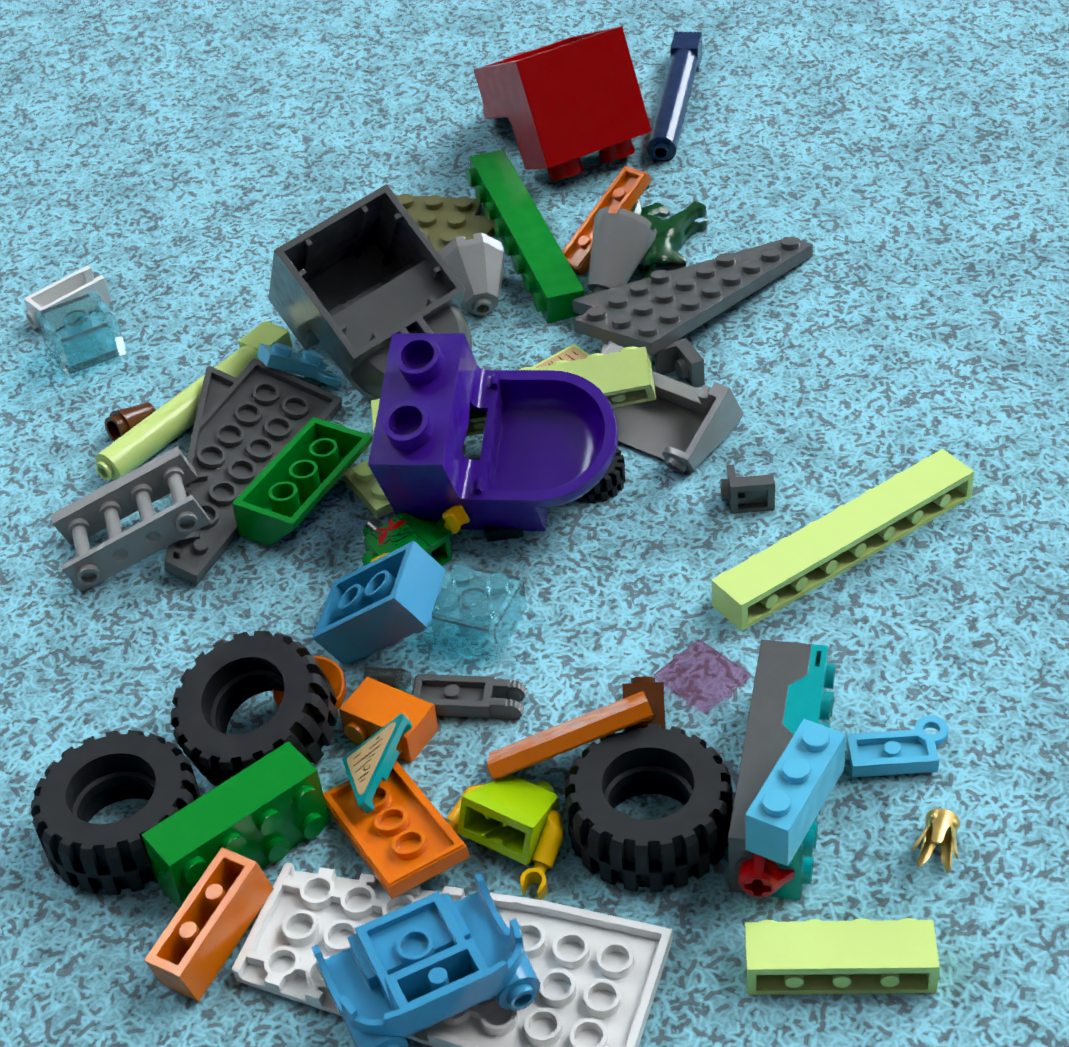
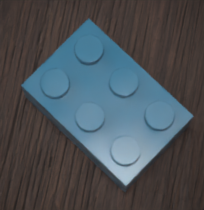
M412 541L333 582L312 639L339 662L348 665L359 659H366L372 653L386 646L391 647L399 640L414 633L419 634L423 632L431 623V614L436 598L441 592L440 586L445 569L415 541Z

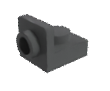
M686 338L677 340L655 353L657 373L665 375L675 371L677 377L680 380L685 379L690 386L697 388L705 385L704 359Z
M734 465L726 466L727 479H720L722 501H729L731 514L775 510V481L773 474L736 477Z

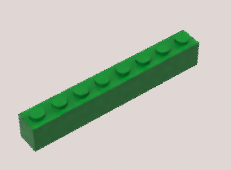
M499 150L469 156L470 169H466L467 183L469 187H474L477 202L483 204L487 220L493 222L495 235L497 238L502 239L505 254L513 259L514 270L517 275L521 274L525 291L532 294L536 311L542 313L547 324L582 315L573 312L572 300L584 296L585 290L505 151Z

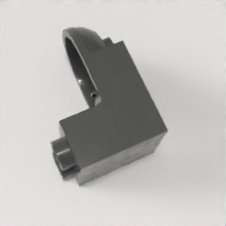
M387 184L274 250L268 300L303 348L308 350L321 342L349 382L366 398L370 400L380 399L392 334L464 333L472 351L470 329L459 309L466 289Z

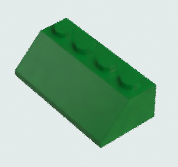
M313 417L232 503L239 536L270 546L293 531L372 443L373 436Z

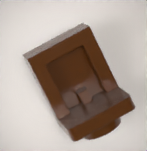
M641 676L631 678V683L622 684L623 699L644 691L653 713L652 718L634 725L637 728H648V724H660L662 729H666L664 683L655 682L654 677Z

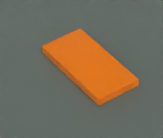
M641 691L489 752L487 767L492 779L495 778L497 780L652 718V710L644 691Z
M397 760L387 781H380L372 798L375 808L368 814L358 806L350 780L323 793L328 813L391 899L470 858L466 844Z

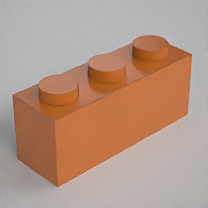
M221 847L144 959L165 987L197 1002L201 1000L274 890L258 863Z

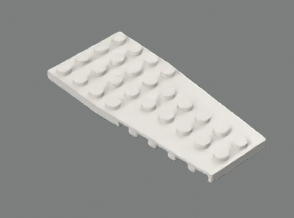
M286 863L273 886L274 890L261 909L232 967L237 982L341 1016L317 969L311 947L318 944L324 959L350 948L347 937L356 934L354 928L437 891L423 890L419 884L391 899L374 875L361 874L360 879L356 880L336 877L335 870L320 867L318 874L295 871L293 863ZM444 886L443 891L440 892L441 896L449 893L453 902L467 897L464 894L463 888ZM490 893L499 914L510 929L509 921L515 918L520 925L524 950L540 982V990L534 1002L525 1009L514 1011L501 1008L494 997L407 1037L432 1047H639L673 941L672 929L544 900Z

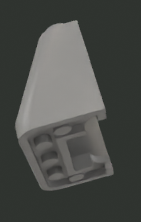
M611 343L605 354L620 352L624 347ZM652 371L656 400L612 408L618 426V442L665 461V465L677 473L684 474L685 470L692 472L737 427L743 417V411L729 387L714 382L712 387L704 385L702 389H698Z

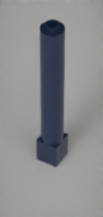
M674 32L670 47L671 59L647 146L649 156L655 161H670L676 155L695 73L699 71L702 59V32Z

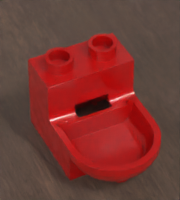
M622 26L573 36L537 49L506 57L507 59L473 70L482 97L484 119L508 117L512 124L525 170L547 169L550 181L561 180L583 172L584 168L580 157L596 151L599 152L602 163L635 153L632 138L652 132Z

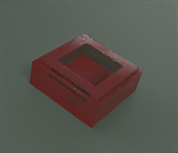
M364 667L363 681L366 677H369L394 688L408 689L411 685L412 673L400 668Z

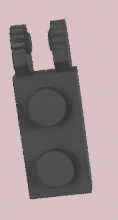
M417 674L411 695L434 704L436 716L491 718L492 716L499 720H520L524 709L520 701H523V698L526 697L527 688H525L526 685H523V682L495 679V677Z

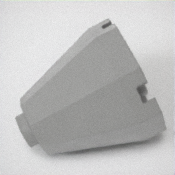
M484 233L473 234L474 239L465 240V236L455 237L438 253L466 289L461 303L464 309L474 315H486L494 310L499 303L504 274L502 244L500 241Z

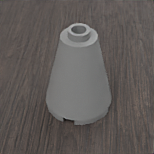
M604 207L597 211L594 218L588 289L592 293L627 284L655 240L657 230L656 228L653 231L650 229L652 223L648 219L619 208L617 214L608 213L610 207Z

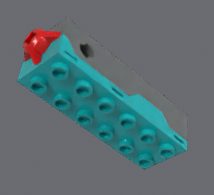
M761 639L728 836L729 891L747 893L753 897L772 896L801 900L802 885H811L814 864V857L812 855L813 849H816L818 822H813L790 864L785 866L745 850V814L803 719L830 728V723L823 722L824 720H830V717L833 715L834 692H827V688H834L836 664L828 663V646Z

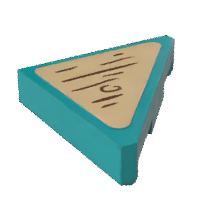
M403 713L342 759L358 806L367 814L375 808L372 798L380 781H387L399 755L396 747L401 736L407 733L413 726L411 720Z

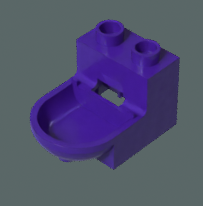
M464 333L392 334L368 466L396 516L400 513H407L418 519L438 521L443 518L442 514L447 509L461 504L470 521L461 525L460 529L485 530V526H508L522 528L523 531H546L548 509L550 507L564 505L582 497L607 472L617 449L618 426L609 400L589 380L564 371L481 369L476 363ZM470 409L487 412L480 460H471L462 454L469 426Z

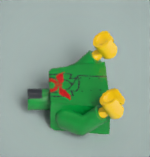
M461 504L447 509L442 514L443 518L438 521L418 519L407 513H400L385 524L379 519L373 518L366 523L363 529L366 550L362 557L363 566L412 541H415L443 566L452 560L449 535L459 532L460 526L468 523L470 519Z

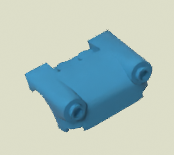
M481 873L474 875L477 888L476 893L453 902L449 893L441 896L438 891L354 928L356 934L347 937L350 948L329 958H323L318 944L311 947L317 969L356 1047H408L407 1037L494 997L501 1008L514 1011L525 1009L534 1002L540 990V982L524 950L520 925L515 918L509 921L510 929L508 928L493 902Z

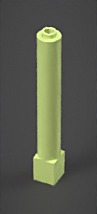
M265 320L238 340L240 348L214 368L237 378L254 358L261 361L256 356L260 343L272 346L274 342L293 349L290 332ZM205 374L99 452L95 457L97 473L106 481H114L141 466L192 427L195 423Z

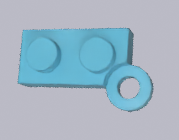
M274 342L272 346L260 343L256 356L266 367L312 377L327 385L340 386L342 379L333 373L325 371L327 364L322 360V355L310 350H304L303 354L293 352L291 347Z
M925 716L917 720L914 730L847 734L846 746L852 778L938 772L939 758L936 746L942 745L948 739L949 727L947 723L936 716ZM926 728H935L939 733L930 735L924 730Z

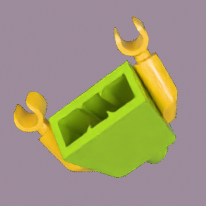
M510 774L487 784L468 787L447 816L448 824L456 834L458 833L522 864L528 865L531 861L535 863L533 868L525 870L521 875L523 896L525 895L529 885L538 883L540 886L538 887L537 898L538 900L545 898L548 893L545 873L547 868L552 869L563 841V818L557 812L559 799L553 787L546 781L541 780L532 784Z

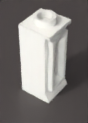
M86 266L24 298L27 307L25 316L33 329L39 328L49 335L50 331L103 303L111 302L105 277L101 275L94 279L91 267Z

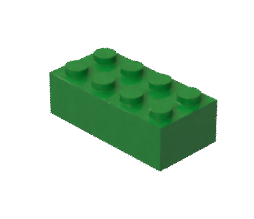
M288 741L141 835L159 887L179 909L221 847L256 861L262 869L271 862L282 860L289 850L307 838L312 839L318 836L324 827L330 824L318 770Z

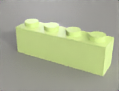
M903 918L900 920L870 921L868 919H855L852 921L810 919L801 922H776L774 920L745 922L747 995L937 993L940 965L933 920Z

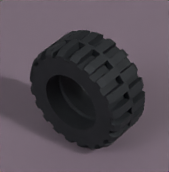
M254 631V635L249 636L247 632L233 635V640L225 642L224 639L213 644V650L206 655L202 652L194 659L196 665L191 670L186 669L180 679L183 684L182 687L175 690L172 703L176 708H172L170 713L171 724L174 727L173 735L176 742L210 783L216 787L288 741L310 763L316 765L324 755L321 749L324 745H330L335 734L330 726H335L338 720V710L335 707L337 699L333 688L329 684V680L305 646L300 642L293 641L290 636L282 633H275L273 636L270 631ZM273 689L284 692L278 710L261 727L244 734H226L232 715L246 700L259 693L273 691Z
M648 724V728H637L636 725L624 728L623 732L617 734L614 732L600 738L601 742L598 744L593 741L582 751V758L578 757L569 770L570 776L566 779L565 804L571 846L576 856L582 858V864L591 873L596 874L600 871L601 880L615 886L617 881L624 883L625 890L638 892L639 887H650V893L663 892V886L673 884L675 889L689 884L688 878L694 876L698 880L710 871V863L713 865L719 863L725 854V847L728 846L733 812V787L731 786V776L728 767L722 763V757L712 747L707 748V742L694 734L688 737L683 729L671 726V729L668 730L662 729L660 724ZM642 794L665 795L676 799L684 805L680 810L669 816L651 820L631 818L614 809L623 801Z
M128 730L127 734H120L118 731L105 732V737L95 739L92 736L83 740V745L76 749L71 746L62 753V759L59 762L53 761L44 772L46 779L40 778L34 791L35 796L31 802L32 823L50 867L55 874L61 875L65 883L72 887H77L80 884L81 890L97 894L99 889H104L106 895H120L121 889L130 888L131 892L145 889L143 884L154 880L157 884L158 881L141 834L201 797L192 766L188 758L182 754L181 749L174 743L166 742L165 738L152 733L144 736L143 732L137 730ZM136 798L149 800L138 812L123 820L107 824L89 823L95 814L115 802Z

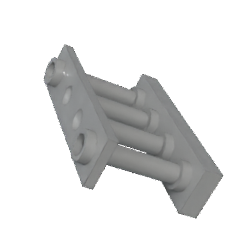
M178 446L51 514L52 524L70 545L74 544L77 557L62 564L61 569L80 592L86 591L211 523L210 518L193 495L188 497L186 495L184 485L196 480L198 477L194 467ZM171 493L173 505L155 514L152 503ZM139 511L141 522L122 531L120 520ZM106 528L109 540L90 549L88 537Z

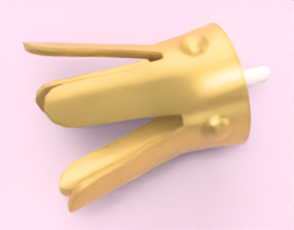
M937 808L930 810L926 814L925 829L911 848L914 851L924 837L917 859V867L924 864L931 857L935 846L940 844L941 861L946 873H950L953 852L956 859L959 860L956 834L960 827V820L955 813Z

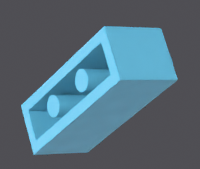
M803 719L745 814V850L785 866L790 864L844 770L845 733Z

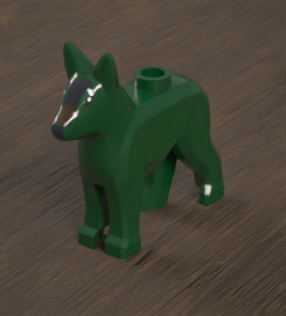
M639 198L630 211L648 219L652 223L650 229L653 231L656 228L657 230L655 240L643 259V265H645L644 279L651 277L650 274L657 270L672 271L686 267L687 260L678 251L681 250L690 236L707 229V221H695L706 216L705 204L694 201L679 213L670 218H665L670 215V211L664 205L657 202L642 208L641 199Z

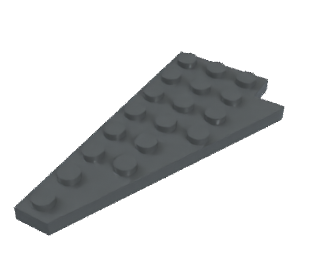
M786 237L732 254H720L715 259L673 271L657 270L650 274L651 277L575 298L572 300L573 312L582 314L574 319L575 332L606 342L611 341L622 347H646L648 355L652 356L812 257L813 244L802 242L796 237Z
M255 358L237 378L208 366L205 371L187 459L194 467L198 478L184 485L187 497L193 495L210 518L211 523L168 546L165 557V571L197 586L239 534L232 506L234 500L313 417L330 422L342 408L343 398L284 371L266 367L263 362Z

